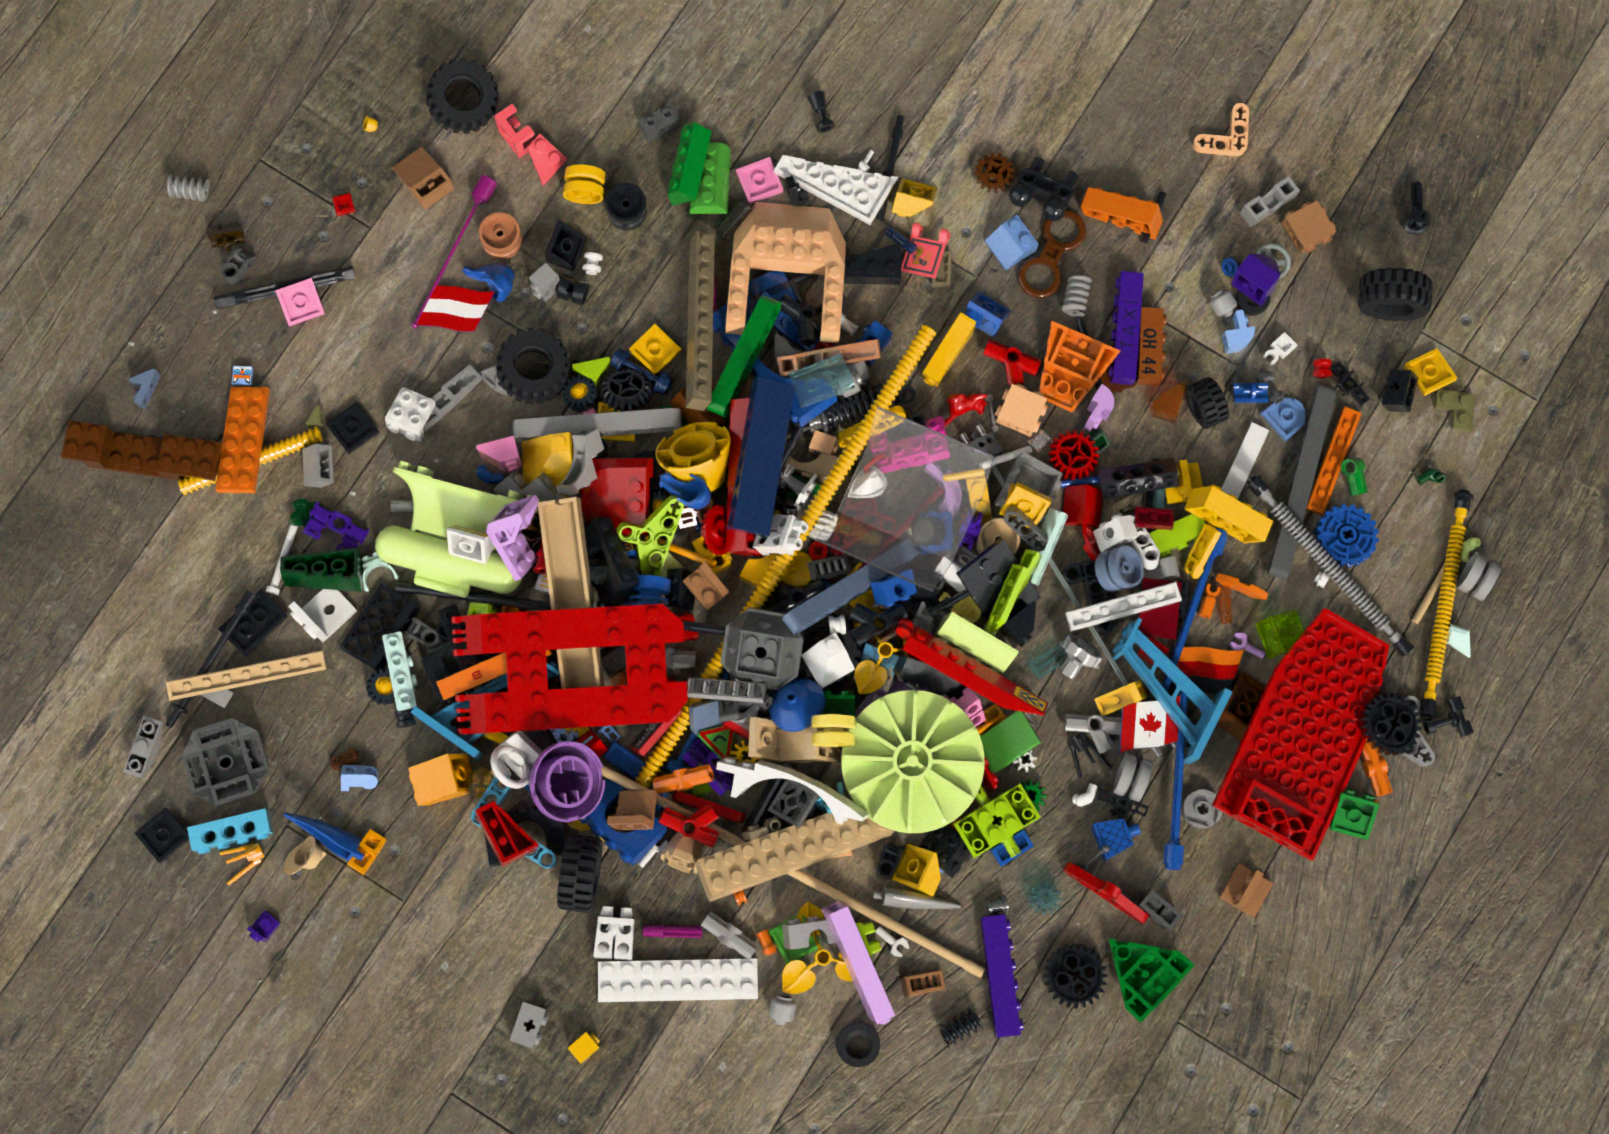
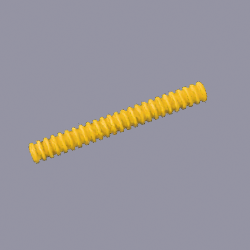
M315 426L313 430L310 428L308 432L303 431V434L297 433V436L292 435L290 439L287 437L285 441L282 439L279 443L275 442L274 445L269 444V447L264 446V449L261 451L259 467L262 463L264 465L267 464V461L272 462V459L278 460V457L283 458L285 454L288 456L290 452L293 454L296 450L300 451L301 448L304 449L306 446H311V444H317L319 441L320 443L323 442L319 428ZM218 469L215 481L184 477V480L179 479L178 484L181 492L187 495V492L193 493V490L198 491L200 487L203 489L205 485L216 484Z

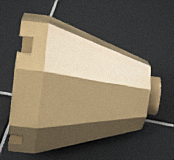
M690 823L685 824L683 828L686 832H692L695 826ZM677 832L663 848L660 859L663 861L665 858L668 859L667 864L685 873H690L692 869L694 870L693 873L697 874L695 864L698 859H701L702 843Z

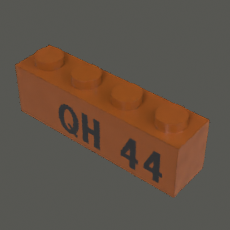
M1141 307L1136 384L1158 386L1161 380H1164L1165 369H1162V362L1165 361V351L1162 350V345L1166 341V333H1163V326L1166 325V315H1163L1164 308Z

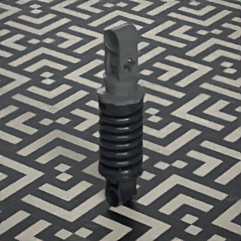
M878 383L872 389L869 387L864 390L861 389L858 393L847 398L837 395V402L801 427L803 428L802 432L809 430L810 433H814L815 430L821 429L823 433L828 434L832 427L834 431H837L839 428L838 424H840L842 429H845L846 422L848 427L853 426V420L854 424L860 423V419H865V414H868V409L871 410L870 406L874 404V400L878 399L877 395L881 394L880 390L884 389L883 385ZM910 386L901 387L902 389L898 391V396H895L892 405L888 407L911 403L916 397L915 390ZM905 389L911 394L909 400H904L901 396L902 391ZM790 418L787 435H792L796 426H799L798 423L797 425L796 423L794 424Z

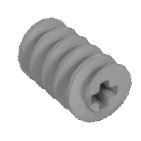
M170 173L167 180V190L170 197H184L187 200L191 198L193 201L198 199L200 202L206 200L210 189L209 179H206L205 183H203L202 178L195 182V177L192 176L190 181H188V177L184 175L183 180H181L179 174L173 179V174Z
M1080 275L1068 278L1069 284L1066 287V298H1064V305L1062 306L1064 313L1073 317H1083L1085 315L1080 312L1086 310V307L1081 304L1088 302L1083 297L1089 296V293L1084 290H1090V285L1086 283H1091V278Z

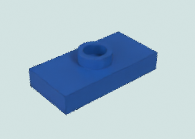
M615 741L603 756L604 759L633 779L636 776L638 777L639 771L643 770L642 766L645 767L646 765L643 760Z

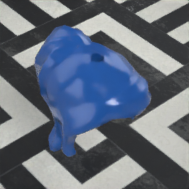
M492 263L480 268L464 266V269H462L466 276L478 281H486L489 288L495 291L492 298H495L497 302L505 301L512 291L515 273L505 264Z
M670 472L660 475V487H664L670 494L678 496L676 498L677 501L685 506L698 510L705 508L710 503L711 490L703 478L689 474L690 477L696 480L684 482L673 478Z

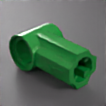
M1359 457L1344 460L1341 470L1347 477L1350 495L1368 493L1363 472L1365 470L1364 460Z

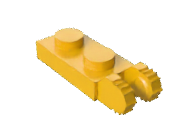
M1204 524L1183 569L1193 579L1199 578L1203 573V567L1221 535L1218 530L1208 524Z

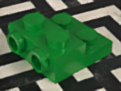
M1346 788L1344 792L1340 793L1338 806L1329 829L1368 840L1380 803L1372 794L1364 793L1362 796L1356 794V790Z

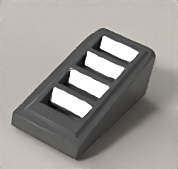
M846 555L807 563L811 581H815L818 578L824 580L844 577L851 571ZM816 566L819 568L820 575L817 573Z

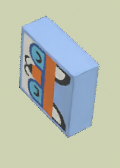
M233 366L232 385L252 386L254 368L252 366Z

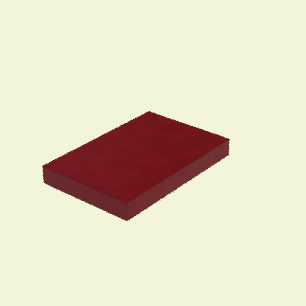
M1143 577L1141 591L1170 584L1174 581ZM1176 582V583H1177V586H1178V589H1179V592H1180V594H1181V584H1182V583H1181V582ZM1180 602L1140 612L1138 618L1142 619L1138 630L1145 636L1175 640Z

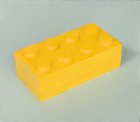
M1216 485L1192 489L1184 508L1214 527L1226 531L1228 535L1244 544L1265 542L1273 520L1267 518V514L1255 511L1250 504L1241 503L1237 500L1236 496L1222 492V488Z

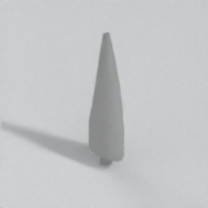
M884 886L883 892H873L874 899H882L881 906L907 909L961 908V904L905 889Z

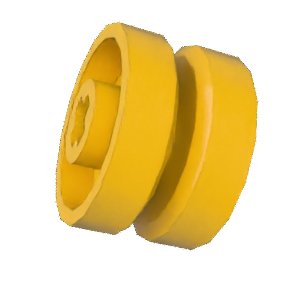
M581 164L567 167L564 175V180L567 183L563 186V197L579 204L602 202L604 200V188L602 186L605 184V171L595 166Z

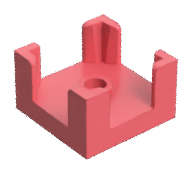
M511 104L496 114L494 118L499 133L518 158H521L528 153L527 147L533 141V139H529L534 136V131L530 126L524 127L519 132L516 131V128L520 126V122L515 115L512 116L517 112V109Z

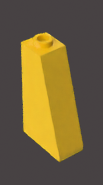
M960 312L922 373L921 378H923L926 384L929 386H939L973 335L976 321Z

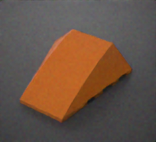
M1051 321L1039 393L1047 398V402L1073 413L1120 353V350Z

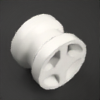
M844 615L835 618L828 616L830 635L835 632L846 634Z

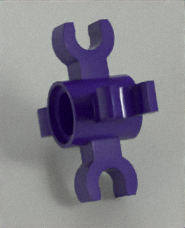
M972 509L968 510L966 519H963L959 530L958 547L961 548L962 543H967L968 550L972 549L974 540L977 541L982 526L980 524L982 512H979L978 516H973Z

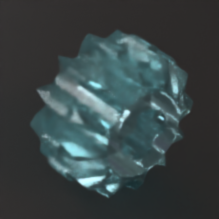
M1044 882V888L1041 883H1037L1038 890L1031 888V892L1035 895L1028 896V899H1034V902L1029 904L1030 907L1037 905L1034 912L1038 913L1042 909L1041 913L1043 916L1046 915L1047 910L1050 914H1053V908L1057 910L1060 908L1055 902H1062V898H1056V895H1059L1061 891H1053L1056 887L1055 884L1049 889L1048 882ZM1044 893L1046 897L1050 898V901L1046 902L1047 904L1040 898Z

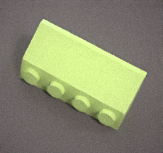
M953 612L943 617L933 635L998 674L1005 672L1019 652Z

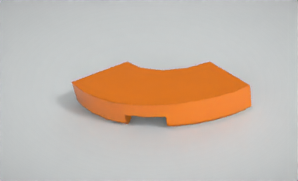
M1217 574L1215 580L1225 588L1239 591L1250 598L1267 599L1268 593L1253 584L1242 583L1239 581V578Z

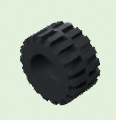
M1206 377L1187 386L1186 399L1193 417L1201 427L1208 429L1228 420L1229 408L1222 389L1213 378Z

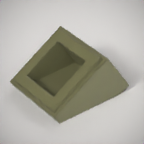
M320 405L315 406L306 422L309 429H314L315 426L317 428L324 427V411Z

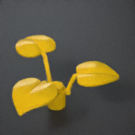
M862 604L863 606L869 608L870 610L878 614L882 613V611L876 607ZM853 620L854 628L861 625ZM874 621V625L877 628H883L884 625L881 621ZM879 635L875 636L880 644L878 647L880 657L877 663L865 660L860 662L855 669V681L860 694L872 693L885 684L887 670L879 665L883 658L890 657L893 652H902L903 648H893L890 643L882 642Z
M806 902L799 910L796 919L803 921L802 916H805L806 920L810 916H819V919L825 918L820 908L810 902ZM818 930L812 932L813 939L818 948L814 953L815 961L806 967L803 961L793 960L784 967L782 973V991L784 993L799 994L809 990L816 980L815 974L810 969L817 964L821 966L828 965L830 961L838 962L835 966V972L840 979L848 982L853 981L841 953L839 952V959L832 958L829 951L822 949L816 935H821Z

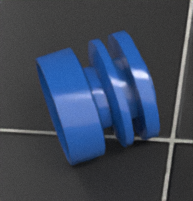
M637 575L639 582L631 592L638 595L629 597L628 600L632 603L628 604V606L663 604L666 606L669 604V600L661 596L670 594V579L653 575Z

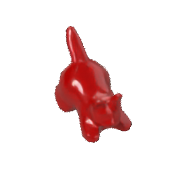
M965 394L949 395L946 401L950 416L944 420L945 427L956 417L970 410L977 411L979 415H983L987 402L983 399L987 398V394H970L969 396H965Z

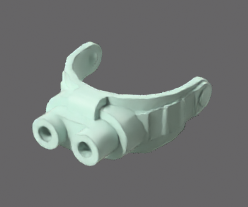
M377 552L373 553L372 557L365 556L362 558L364 563L362 565L364 570L362 579L366 592L369 591L366 583L367 576L376 567L383 566L392 570L394 578L396 580L399 579L394 568L381 560Z

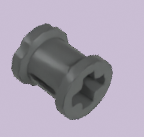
M1005 895L989 900V898L985 899L989 916L1002 911L1009 912Z

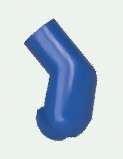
M485 465L477 467L476 474L484 483L491 484L503 481L502 472L492 474L486 469Z

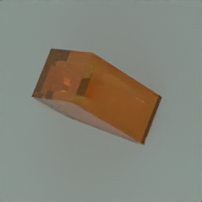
M1182 382L1161 393L1157 400L1154 399L1151 410H1154L1152 417L1174 423L1179 413L1187 383Z

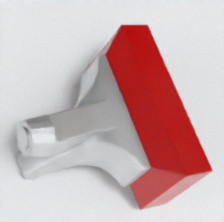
M753 704L744 713L740 712V719L725 721L722 726L749 741L750 717H757L760 707Z

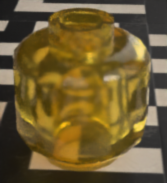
M484 768L473 771L469 776V793L481 799L493 781L494 775Z

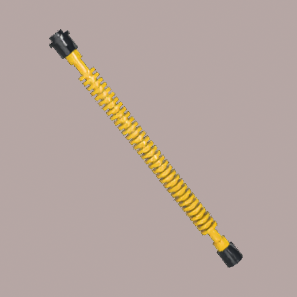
M1463 489L1454 493V508H1456L1454 516L1456 521L1455 525L1450 527L1448 549L1446 550L1447 554L1444 563L1445 568H1443L1445 572L1442 574L1444 577H1442L1443 582H1441L1437 615L1435 616L1436 620L1433 627L1434 634H1432L1433 639H1431L1432 643L1429 651L1431 653H1429L1430 658H1428V667L1426 669L1427 677H1425V681L1428 682V687L1424 693V698L1421 699L1419 710L1420 715L1435 717L1437 701H1435L1436 683L1441 682V669L1443 668L1442 664H1444L1442 659L1445 658V645H1447L1446 640H1448L1447 635L1450 628L1449 621H1451L1450 616H1452L1451 612L1453 610L1452 602H1454L1458 569L1460 568L1459 564L1462 555L1461 550H1463L1466 527L1463 526V520L1466 518L1470 502L1473 500V495L1470 494V491Z

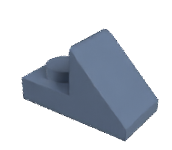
M150 369L128 379L132 385L140 387L135 392L134 402L143 409L147 408L161 376L155 369Z

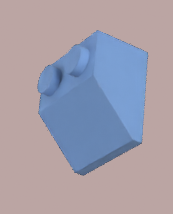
M1018 215L1000 225L984 241L1005 271L1036 252L1038 242Z

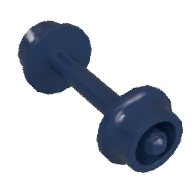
M619 348L615 354H612L611 366L616 368L617 371L624 367H630L632 371L637 369V373L643 372L644 376H647L650 381L655 383L653 393L665 395L672 389L671 385L674 378L669 376L667 371H664L660 377L629 360L630 350L625 351Z

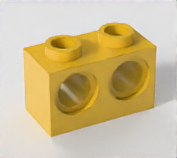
M703 536L692 542V547L696 553L712 560L715 558L723 559L724 562L721 565H716L714 568L710 567L716 576L731 567L730 561L733 560L729 553L724 555L710 553V550L703 547Z

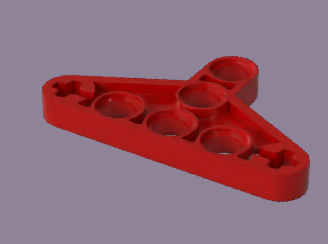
M1067 862L1063 868L1067 875L1141 924L1146 922L1149 915L1121 894L1122 890L1109 881L1104 882L1071 862Z

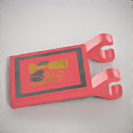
M914 223L910 241L917 245V249L912 254L906 251L901 271L936 278L946 244L951 234L947 229L943 228L940 230L939 241L921 238L923 227L919 223Z

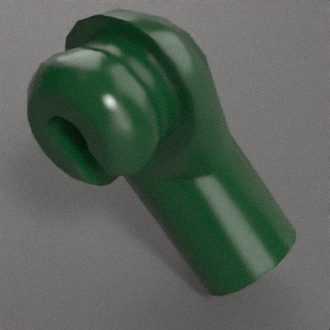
M1428 469L1417 476L1416 481L1419 485L1424 484L1428 480L1435 483H1443L1446 480V475L1439 470Z

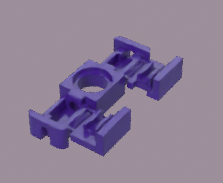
M319 501L315 503L309 514L310 520L303 530V533L318 541L322 535L320 534L322 528L325 529L327 527L342 535L344 540L342 544H338L336 550H342L341 546L346 549L357 548L358 545L363 544L369 533V528L364 530L351 523V518L335 510L333 513L321 507ZM337 518L344 520V527H335L334 520Z
M698 738L691 745L689 751L683 755L682 759L691 768L698 767L699 762L703 765H710L715 778L708 784L720 796L728 789L732 791L734 774L717 770L712 764V760L720 761L721 759L714 752L712 753L701 742L702 740Z

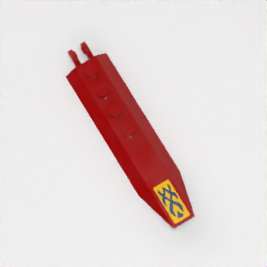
M906 618L899 620L895 633L907 640L902 650L1002 708L1045 715L1048 702L982 665L975 659L963 654L958 649L944 643L941 639L920 629L911 620Z

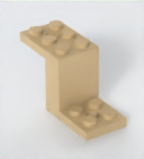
M750 717L748 757L784 764L827 762L842 765L843 747L811 745V735L814 732L824 730H816L810 726L801 731L788 732L778 728L772 720Z

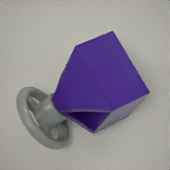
M1276 243L1263 245L1256 254H1249L1236 270L1231 285L1262 306L1275 290L1278 280L1284 277L1290 269L1291 258L1288 251ZM1271 249L1280 251L1285 259H1278L1276 256H1273ZM1279 265L1285 266L1281 272L1278 268Z

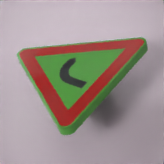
M720 726L698 732V737L721 760L725 757H730L734 736L733 731Z

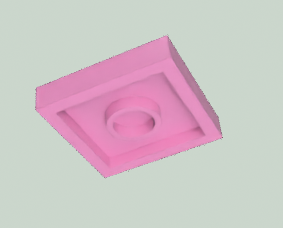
M770 157L735 170L749 205L783 192L778 175L774 173L775 168Z
M312 278L276 290L289 326L325 314Z

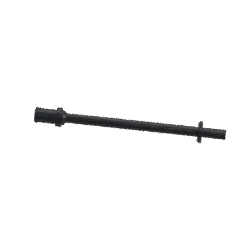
M246 590L239 604L234 606L236 608L235 614L196 675L208 672L242 616L249 614L248 610L258 597L257 595ZM191 697L182 698L178 704L172 703L175 709L166 722L167 726L172 728L182 712L188 713L185 707Z

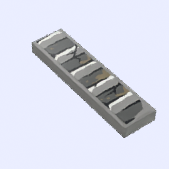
M688 677L687 696L691 698L754 703L764 702L766 683Z

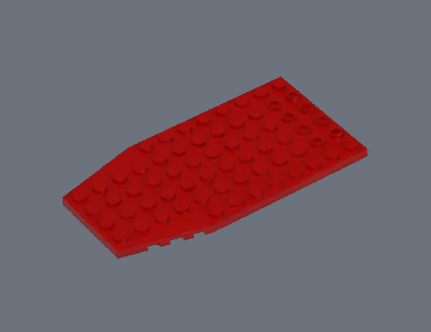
M1327 608L1321 609L1275 666L1211 806L1309 861H1314L1337 809L1340 793L1345 791L1366 744L1368 736H1362L1366 731L1360 728V726L1364 725L1360 718L1365 717L1361 711L1368 710L1365 704L1371 703L1370 699L1376 698L1380 687H1382L1383 679L1381 678L1383 669L1386 666L1389 644Z

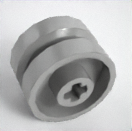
M1475 552L1465 565L1457 581L1456 589L1464 593L1472 589V597L1479 601L1484 600L1498 579L1502 564L1495 560L1487 562L1485 555Z
M1125 753L1114 781L1112 793L1123 796L1129 788V799L1140 802L1150 780L1153 761L1143 758L1136 767V755Z

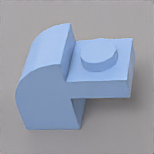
M1243 310L1235 311L1232 316L1235 329L1227 330L1222 335L1225 354L1242 351L1248 346L1254 336L1255 326L1247 327L1249 324L1248 317L1244 315Z

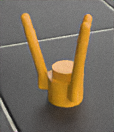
M251 843L220 852V855L239 851L245 852L226 860V863H231L247 857L249 862L253 861L227 882V885L236 881L255 865L262 863L261 858L265 856L259 843Z

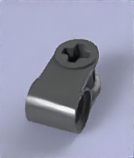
M236 248L221 268L225 281L230 285L238 284L247 271L252 268L256 258L244 253L242 248ZM235 271L234 275L227 276L229 272Z
M415 617L411 618L412 622L407 630L402 632L408 638L419 642L429 649H436L441 644L439 634ZM430 635H435V640L432 643H427V638Z

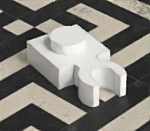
M1284 332L1270 345L1273 350L1266 351L1263 357L1273 356L1270 365H1274L1279 356L1284 359L1298 345Z

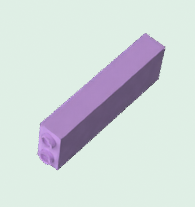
M837 901L823 908L822 912L868 1017L876 1024L880 1023V1025L890 1022L895 1013L848 906L841 901Z

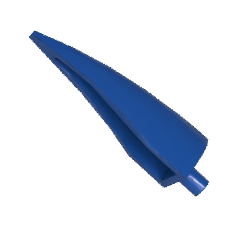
M291 813L283 815L347 861L352 857L360 861L363 859L365 854L357 850L361 842L360 837L313 818Z

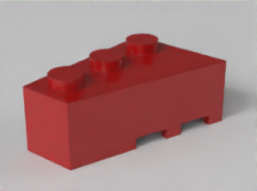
M494 801L475 810V816L502 867L538 849L539 844L520 828Z

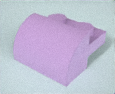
M1103 384L1087 408L1092 414L1083 429L1089 433L1092 428L1097 429L1102 420L1106 421L1114 407L1113 394Z

